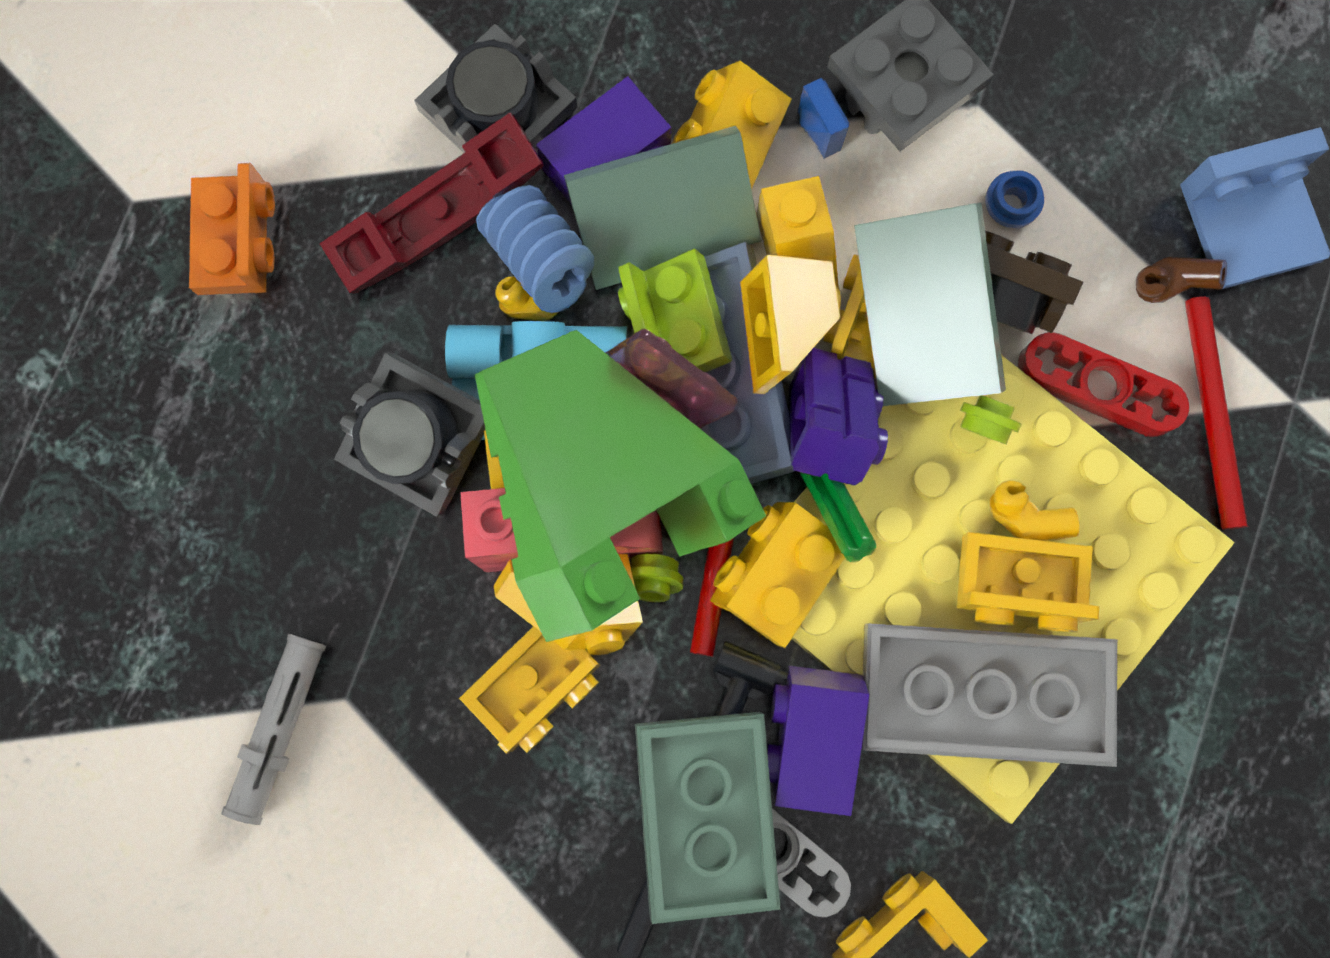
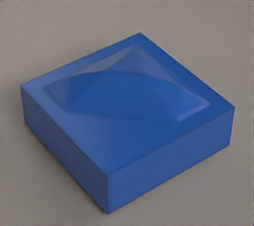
M819 78L803 86L798 114L801 127L816 144L823 159L841 151L850 123L826 81Z

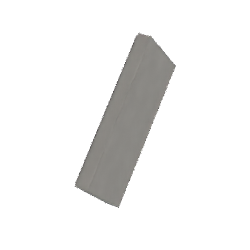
M867 623L864 626L863 678L870 695L861 750L1117 767L1118 639Z

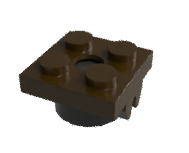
M985 230L997 322L1033 334L1036 327L1053 333L1067 304L1074 305L1084 282L1068 276L1072 264L1038 251L1036 254L1028 252L1026 259L1010 253L1014 245L1013 241Z

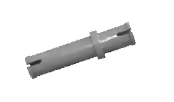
M288 634L287 644L271 686L268 689L248 745L242 744L237 757L242 760L226 806L223 807L221 812L222 815L247 824H261L262 814L278 771L285 772L289 762V758L284 755L326 645Z

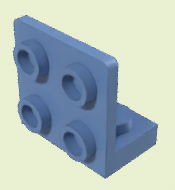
M1321 127L1210 156L1180 184L1206 259L1226 260L1227 275L1223 289L1321 263L1330 257L1328 245L1302 179L1309 174L1308 166L1329 149Z

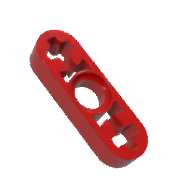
M1047 332L1038 335L1024 347L1018 358V368L1055 398L1144 436L1158 437L1178 428L1184 423L1189 413L1188 397L1178 384L1059 333ZM1047 349L1055 353L1053 362L1063 367H1056L1049 374L1041 371L1043 361L1035 357L1040 356ZM1080 361L1083 363V366L1074 375L1071 386L1067 384V381L1074 373L1065 369L1070 370ZM1103 370L1112 375L1117 385V391L1113 399L1102 400L1091 393L1088 387V377L1091 371ZM1136 385L1137 389L1132 393L1133 387ZM1130 395L1131 397L1138 399L1130 405L1126 406V409L1122 407L1123 403L1130 397ZM1159 396L1163 399L1161 408L1168 412L1169 415L1154 420L1151 418L1153 408L1140 401L1148 402Z

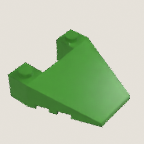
M577 330L475 374L491 458L499 457L506 494L499 497L503 520L511 519L518 557L511 560L515 581L546 642L592 631L640 599L610 537L653 511L657 510L679 556L728 542L766 517L739 459Z

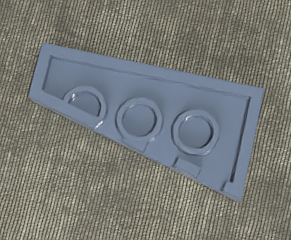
M746 242L705 257L733 361L688 379L687 389L692 391L690 421L739 459L750 483L753 484L794 472L793 465H791L790 417L782 380L765 394L753 393L740 282L757 265L754 249Z

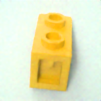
M921 871L915 878L909 873L897 880L883 896L886 905L869 921L862 916L847 926L836 940L840 948L833 953L832 957L871 958L922 909L926 913L917 921L944 951L953 943L955 947L970 958L988 940L939 883Z

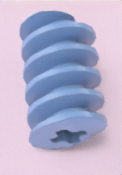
M530 185L517 187L505 194L492 198L482 207L476 218L478 230L498 253L501 260L509 267L511 273L521 282V286L533 297L535 304L542 311L549 313L561 312L573 305L585 290L586 279L594 267V255L587 246L582 245L581 239L574 231L570 230V226L562 216L558 215L554 206L546 201V197L540 189Z

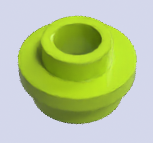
M982 395L979 396L976 405L963 402L960 411L965 413L961 428L1006 445L1012 431L1018 433L1022 424L1011 419L1014 407Z
M639 554L631 558L630 567L635 589L640 597L639 600L665 602L670 599V594L680 592L683 589L684 577L678 573L679 562L674 558L660 554Z

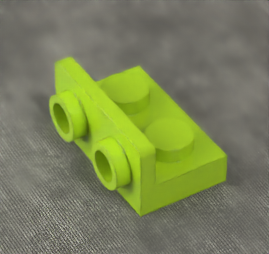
M692 249L645 271H642L631 262L618 267L623 286L618 291L619 301L623 311L632 322L636 338L632 342V353L643 373L671 387L733 361L704 255L696 249Z

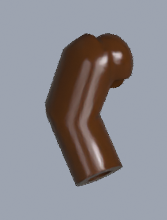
M1163 258L1153 265L1143 268L1136 277L1137 294L1146 302L1163 303L1189 288L1223 289L1227 275L1226 260Z

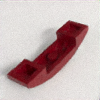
M511 112L463 144L462 148L465 153L378 213H363L320 243L349 293L355 294L374 285L442 246L476 223V218L482 207L492 198L523 186L544 166Z

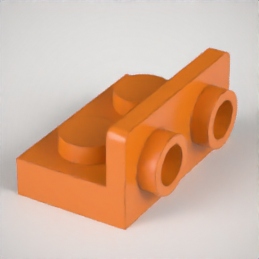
M238 163L237 176L191 178L189 288L197 295L266 292V273L273 272L275 263L273 245L270 238L267 237V217H273L275 199L271 184L264 181L251 163Z

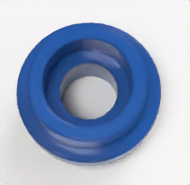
M1017 170L1002 173L992 181L987 189L985 196L986 209L989 215L1002 226L1008 228L1025 227L1031 224L1043 209L1044 192L1042 186L1034 175L1026 171ZM1015 195L1020 199L1022 208L1011 207L1006 203L1004 196Z

